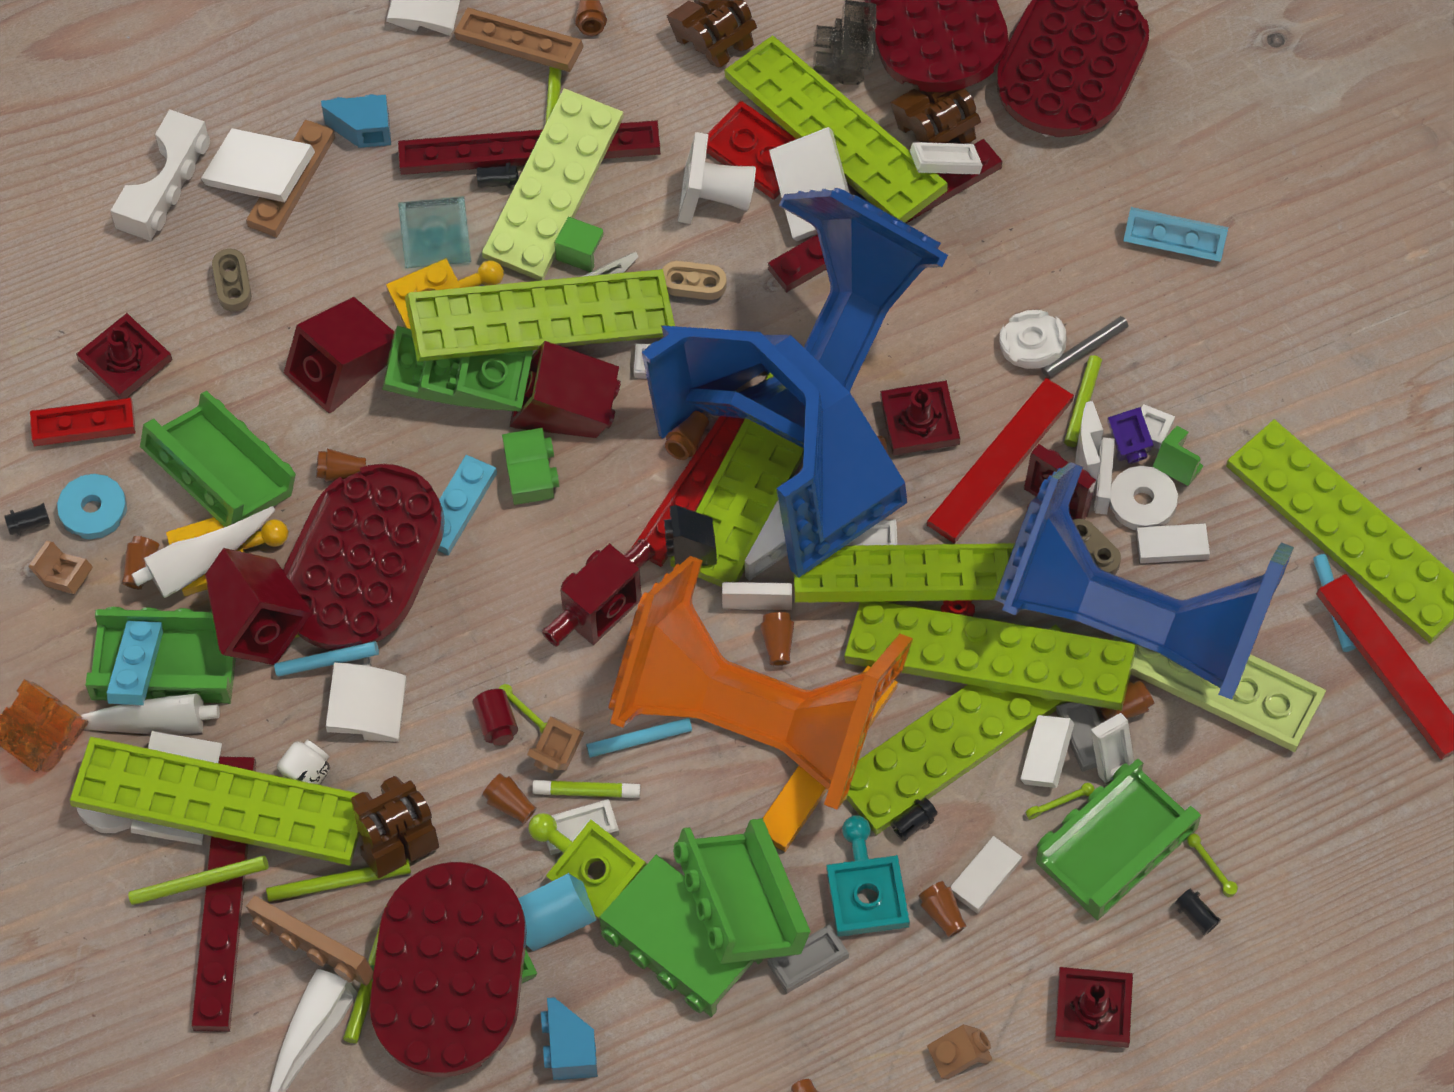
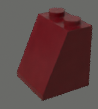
M352 297L296 325L283 373L326 412L331 413L387 366L394 331L357 298Z
M544 341L532 355L521 411H512L509 427L523 430L543 428V432L597 438L605 428L609 429L615 418V409H612V405L621 385V381L617 380L619 366Z
M223 548L205 574L221 654L275 665L312 614L276 559Z

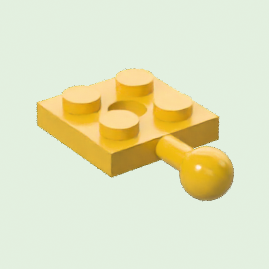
M447 258L392 281L386 284V287L405 327L411 329L405 302L407 293L475 287L482 284L485 286L497 285L501 283L504 271L498 262L489 260L479 266L477 273L457 280Z
M212 517L168 531L166 535L170 545L174 542L199 537L222 529L224 526L216 518ZM269 520L262 526L261 531L255 532L236 551L244 552L245 549L263 543L272 547L280 546L288 538V528L280 520ZM205 574L182 588L184 596L208 589Z

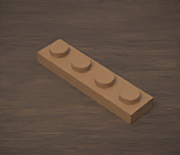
M467 7L454 31L457 40L567 72H571L584 47L581 39Z
M306 119L304 120L293 141L312 145L315 151L314 155L285 202L259 197L246 219L248 227L276 238L278 237L334 141L335 131L333 129Z
M255 895L246 905V908L253 917V926L263 934L269 935L271 932L274 933L291 950L296 951L298 948L304 950L313 962L322 967L325 964L334 967V971L348 982H352L355 979L367 986L372 980L374 972L364 956Z

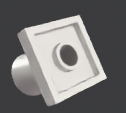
M695 132L684 168L678 222L691 224L699 198L731 205L747 212L752 198L756 167L719 165L705 162L708 134Z

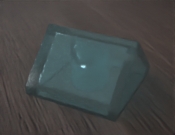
M464 196L398 202L405 268L426 267L447 258L449 264L471 262Z

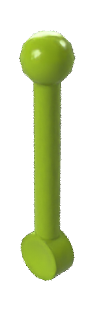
M509 684L501 685L499 689L506 691L508 699L540 728L539 730L542 734L547 722L544 723L513 694L512 687Z
M1084 783L1081 789L1039 807L1033 806L1025 813L1029 820L1035 819L1041 813L1083 795L1089 797L1095 788L1091 783Z
M1195 833L1190 834L1187 837L1188 845L1198 851L1221 882L1223 894L1227 897L1234 896L1238 890L1237 884L1227 880L1201 845L1200 836Z

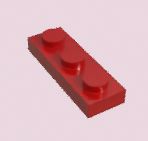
M132 398L30 411L31 438L34 447L136 433Z

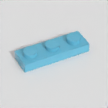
M1131 207L1123 241L1221 262L1229 227Z
M465 455L439 499L443 508L445 524L438 551L446 555L451 553L496 477V467Z
M127 621L107 690L108 704L144 705L163 635L162 622Z

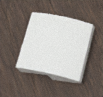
M391 0L386 22L415 32L419 26L450 36L454 30L460 0Z
M1090 401L1086 402L1083 411L1075 464L1083 466V469L1096 479L1093 491L1094 496L1101 464L1098 455L1103 428L1094 403Z
M334 662L326 720L327 732L362 734L363 739L369 741L399 742L407 680L406 675L370 666Z

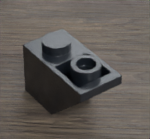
M677 505L670 506V519L664 520L667 557L674 556L675 565H680L689 556L703 560L702 566L716 565L717 554L712 517Z

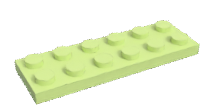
M563 89L482 251V258L496 261L504 267L536 280H544L556 256L554 242L568 216L571 218L575 217L624 118L623 111L568 89Z
M1117 636L1113 638L1114 641L1132 643ZM1137 644L1131 675L1293 752H1296L1326 693L1325 689L1251 654L1232 700L1218 695L1220 688L1162 654Z

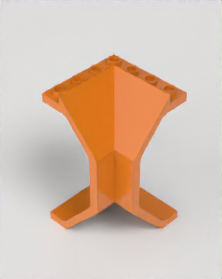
M689 556L680 565L676 564L670 574L666 573L660 583L656 582L648 593L644 592L639 601L608 706L610 710H613L610 723L624 728L636 715L640 714L690 717L704 720L783 751L828 790L824 805L838 810L847 798L876 703L903 671L913 638L899 634L866 672L812 690H804L727 661L719 652L692 604V597L703 560Z

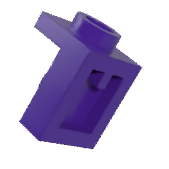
M1141 407L1107 418L1112 437L1115 438L1114 443L1118 451L1116 454L1118 462L1127 459L1128 464L1146 459L1148 457L1147 453L1151 451L1154 444Z

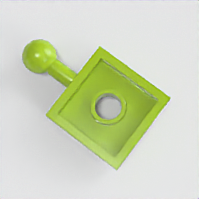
M537 814L529 822L528 829L533 839L539 842L549 841L563 852V855L547 873L546 877L554 881L569 873L584 883L594 914L598 918L647 865L644 860L591 819L573 842L557 830V823L549 814ZM602 861L606 865L605 874L600 879H590L588 876L589 866L593 862Z

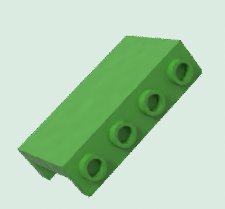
M208 391L200 394L197 407L169 423L161 426L153 418L143 424L140 448L224 527L275 506L292 496L296 476L292 467L288 463L283 462L271 451L264 441L257 438L247 428L243 421L238 420L225 408L220 400L215 399Z
M114 606L95 610L97 633L92 673L87 672L85 684L91 700L108 701L107 690L127 621L162 622L163 635L145 700L199 694L204 703L231 704L236 658L222 655L219 651L212 610L210 612H195L191 609L179 608L175 611H160L151 607L142 608L141 610H125Z
M1136 759L1130 766L1127 763L1123 764L1114 773L1113 781L1108 786L1096 788L1088 797V804L1080 811L1077 808L1073 809L1062 821L1063 826L1057 832H1048L1037 844L1036 863L1097 921L1178 848L1199 826L1201 814L1192 806L1184 810L1142 771L1144 763L1140 759Z
M763 818L749 820L745 833L695 839L690 827L682 828L678 842L674 844V858L682 867L686 888L689 892H692L696 902L697 916L704 922L708 932L709 946L712 950H715L720 964L801 954L811 931Z
M657 854L599 917L602 930L601 935L609 944L614 947L622 946L629 952L630 959L642 969L646 967L657 974L658 981L670 991L676 989L685 996L686 1003L698 1013L704 1011L711 1017L717 1012L719 1001L754 962L760 964L763 959L720 964L715 950H712L709 946L708 932L704 922L697 916L696 902L692 892H689L686 888L685 876Z

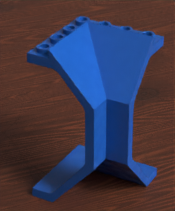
M840 188L784 194L779 207L815 227L830 281V293L804 348L850 392L889 309L925 268L943 267L948 254L938 249L941 244L940 242L862 198L851 195ZM774 376L739 393L736 391L691 388L685 401L713 416L749 419L804 449L805 406Z
M661 325L663 338L651 343L647 349L642 351L657 430L662 439L687 419L693 411L704 412V410L685 401L691 388L735 391L763 371L768 375L771 373L805 406L803 467L797 475L777 488L789 567L798 578L908 503L905 481L851 393L791 335H763L761 332Z
M1069 462L1063 468H1058L1057 472L1054 471L1052 476L1049 475L1048 479H1044L1038 495L1030 501L994 600L1004 604L1002 610L1016 615L1021 609L1075 620L1153 650L1220 688L1218 695L1232 700L1272 597L1282 580L1294 547L1281 542L1263 575L1188 599H1176L1106 572L1095 564L1069 512V504L1083 466Z

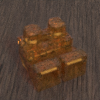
M24 679L17 689L19 695L10 708L6 707L2 714H0V747L34 772H39L40 770L48 772L59 763L64 751L69 745L72 746L89 721L68 705L61 703V700L39 684Z

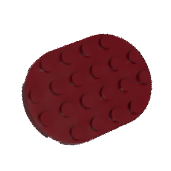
M864 0L867 23L883 67L894 80L902 85L908 82L918 85L920 91L948 92L963 89L989 77L994 73V66L1001 59H1005L1009 48L1008 29L997 0Z
M1032 0L1025 9L1009 41V48L1005 59H1001L998 66L997 92L1006 111L1022 126L1035 132L1058 138L1087 134L1107 124L1120 110L1147 52L1149 25L1147 19H1144L1139 11L1138 3L1135 0Z
M374 464L360 467V472L352 474L343 480L341 477L336 479L316 500L283 569L312 612L298 632V635L306 642L331 651L374 641L378 642L391 634L408 615L439 549L445 524L443 508L432 486L421 475L408 468L393 464Z
M447 862L433 865L415 873L403 882L393 893L384 909L377 942L370 997V1016L373 1028L382 1046L397 1063L410 1071L430 1077H452L466 1074L481 1067V1063L490 1058L497 1050L500 1051L513 1032L519 1011L527 928L524 912L518 897L509 884L496 873L482 866L465 862Z

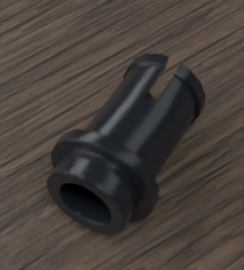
M510 162L506 163V166L477 167L478 188L507 186L508 189H512V185H516L518 181L517 165L511 166Z
M44 503L15 513L13 510H10V514L4 515L10 535L17 533V536H21L20 532L50 524Z
M923 798L921 801L916 799L914 801L915 805L890 823L893 829L896 828L894 832L901 840L906 841L908 837L926 823L932 824L935 821L934 817L938 815V812L927 798Z
M1190 888L1175 901V904L1179 907L1177 911L1180 914L1184 912L1205 936L1221 922V919L1199 898L1201 894L1198 891L1194 892Z

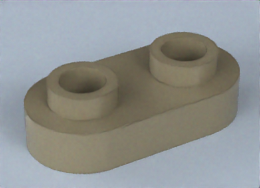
M236 249L221 250L212 260L218 300L224 309L240 311L249 305L252 298L245 258ZM228 268H235L233 271H226ZM234 295H239V296H240V297L235 298V299H230V298H231L232 296H234Z
M1074 519L1073 521L1078 531L1086 534L1082 539L1095 564L1100 569L1115 575L1119 570L1121 562L1119 550L1090 521ZM1104 554L1107 555L1109 559L1101 560L1098 556Z

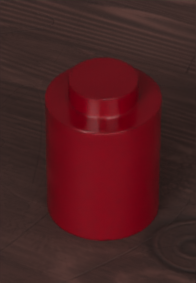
M490 689L478 694L473 699L472 704L484 740L496 746L511 742L514 738L513 736L518 732V726L506 691L503 689Z

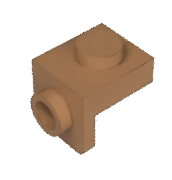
M46 541L29 564V568L46 587L71 594L76 593L93 568L87 559L62 553L54 542Z
M550 716L536 747L530 748L527 755L536 759L534 766L551 774H553L554 770L566 771L585 732L556 717Z
M964 1024L927 1045L942 1079L948 1080L977 1062L987 1064L992 1061L989 1052L991 1045L986 1034L978 1028Z

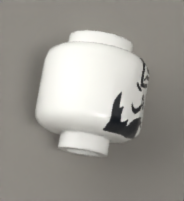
M306 740L305 743L297 741L289 747L279 760L277 769L284 778L319 785L330 771V765L327 762L330 756L309 740Z

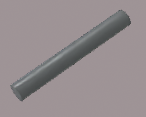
M1120 316L1063 353L1051 365L1042 367V373L1046 378L1050 379L1128 328V322L1123 316Z

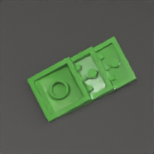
M397 325L394 331L382 390L450 405L490 410L521 411L533 350L417 362L411 329Z

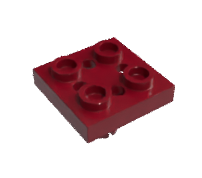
M128 313L76 353L78 361L119 399L127 398L173 360L171 353ZM138 366L140 367L138 371H132L133 369H137Z
M947 380L880 391V400L893 456L960 445V434ZM926 433L928 434V435L925 436V437H922V436L919 435V434L924 435V434H926Z
M1038 444L1030 455L1024 490L1036 497L1044 479H1048L1049 475L1052 476L1054 471L1057 472L1058 468H1063L1069 462L1064 460L1056 451L1048 450ZM1082 469L1069 504V512L1073 520L1086 519L1088 516L1096 479L1091 477L1084 469Z
M1059 967L1055 1041L1129 1048L1133 973ZM1072 1003H1073V1008L1075 1009V1011L1070 1008V1005H1071ZM1110 1007L1111 1011H1115L1116 1008L1117 1012L1115 1014H1112L1108 1012V1009ZM1096 1024L1098 1025V1028L1095 1030H1091L1088 1025L1091 1027H1095Z

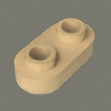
M672 261L662 268L669 295L714 300L721 297L726 291V274L718 266ZM674 280H681V281H682V283H680V284H676V283H672V282H673ZM707 284L715 285L714 287H705Z

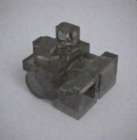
M845 0L842 7V19L836 18L834 26H816L814 47L829 48L830 50L829 52L815 51L812 69L817 73L829 75L828 82L830 84L858 85L864 81V70L870 71L875 57L877 4Z

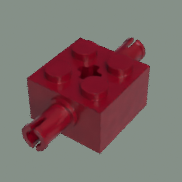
M639 539L624 555L610 543L601 551L596 550L587 559L586 565L577 574L571 573L563 581L560 588L563 612L547 627L542 629V634L547 641L557 647L575 629L594 646L639 603L642 597L640 568L655 556L652 546L644 539Z

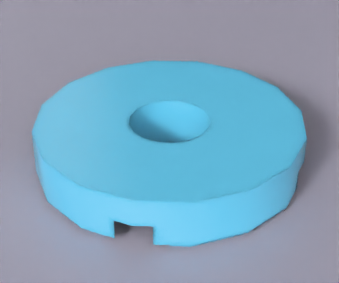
M99 474L83 475L72 480L61 491L57 502L58 516L65 529L71 534L74 533L80 535L81 538L89 540L103 538L114 532L120 526V521L127 512L126 497L119 484L110 477ZM91 501L101 503L100 508L95 512L89 513L83 510L84 506Z

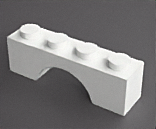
M170 109L155 134L159 151L167 159L163 170L154 179L146 183L125 185L111 209L116 229L148 241L152 240L156 231H160L163 228L168 210L171 205H175L178 202L183 184L186 179H191L195 171V163L201 154L206 153L210 144L205 121Z

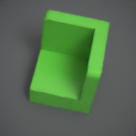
M568 216L554 242L556 260L592 272L595 267L594 252L604 235L603 229Z
M1176 426L1163 440L1153 467L1189 486L1199 475L1203 465L1199 463L1201 458L1198 455L1183 448L1189 432Z

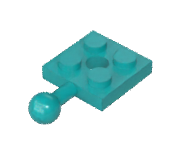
M857 815L847 818L842 826L844 838L852 843L854 861L826 865L837 936L843 937L909 928L910 920L898 855L869 859L865 841L870 836V824L864 817ZM863 889H872L877 893L878 898L875 902L868 904L860 901L857 895Z

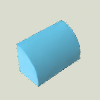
M569 873L518 898L526 920V945L532 951H536L596 921L584 883Z

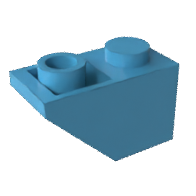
M369 94L364 97H337L321 101L325 125L358 148L391 145L390 119L386 95Z
M555 997L547 998L548 1011H541L542 1033H549L550 1046H543L544 1067L552 1068L553 1080L598 1077L594 1029Z

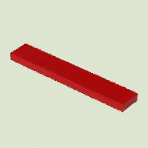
M1045 378L927 520V526L955 544L1073 402L1074 395L1048 378Z
M723 416L718 418L695 455L691 458L634 543L635 545L639 539H644L652 546L655 556L649 560L650 562L662 567L668 558L664 520L670 519V506L677 505L696 512L745 418Z
M1344 574L1320 587L1316 592L1318 598L1441 760L1453 754L1454 714L1349 576Z

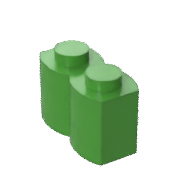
M543 428L502 434L514 505L554 499L553 488L560 486L557 468H550L548 458L554 457L551 437L544 438Z

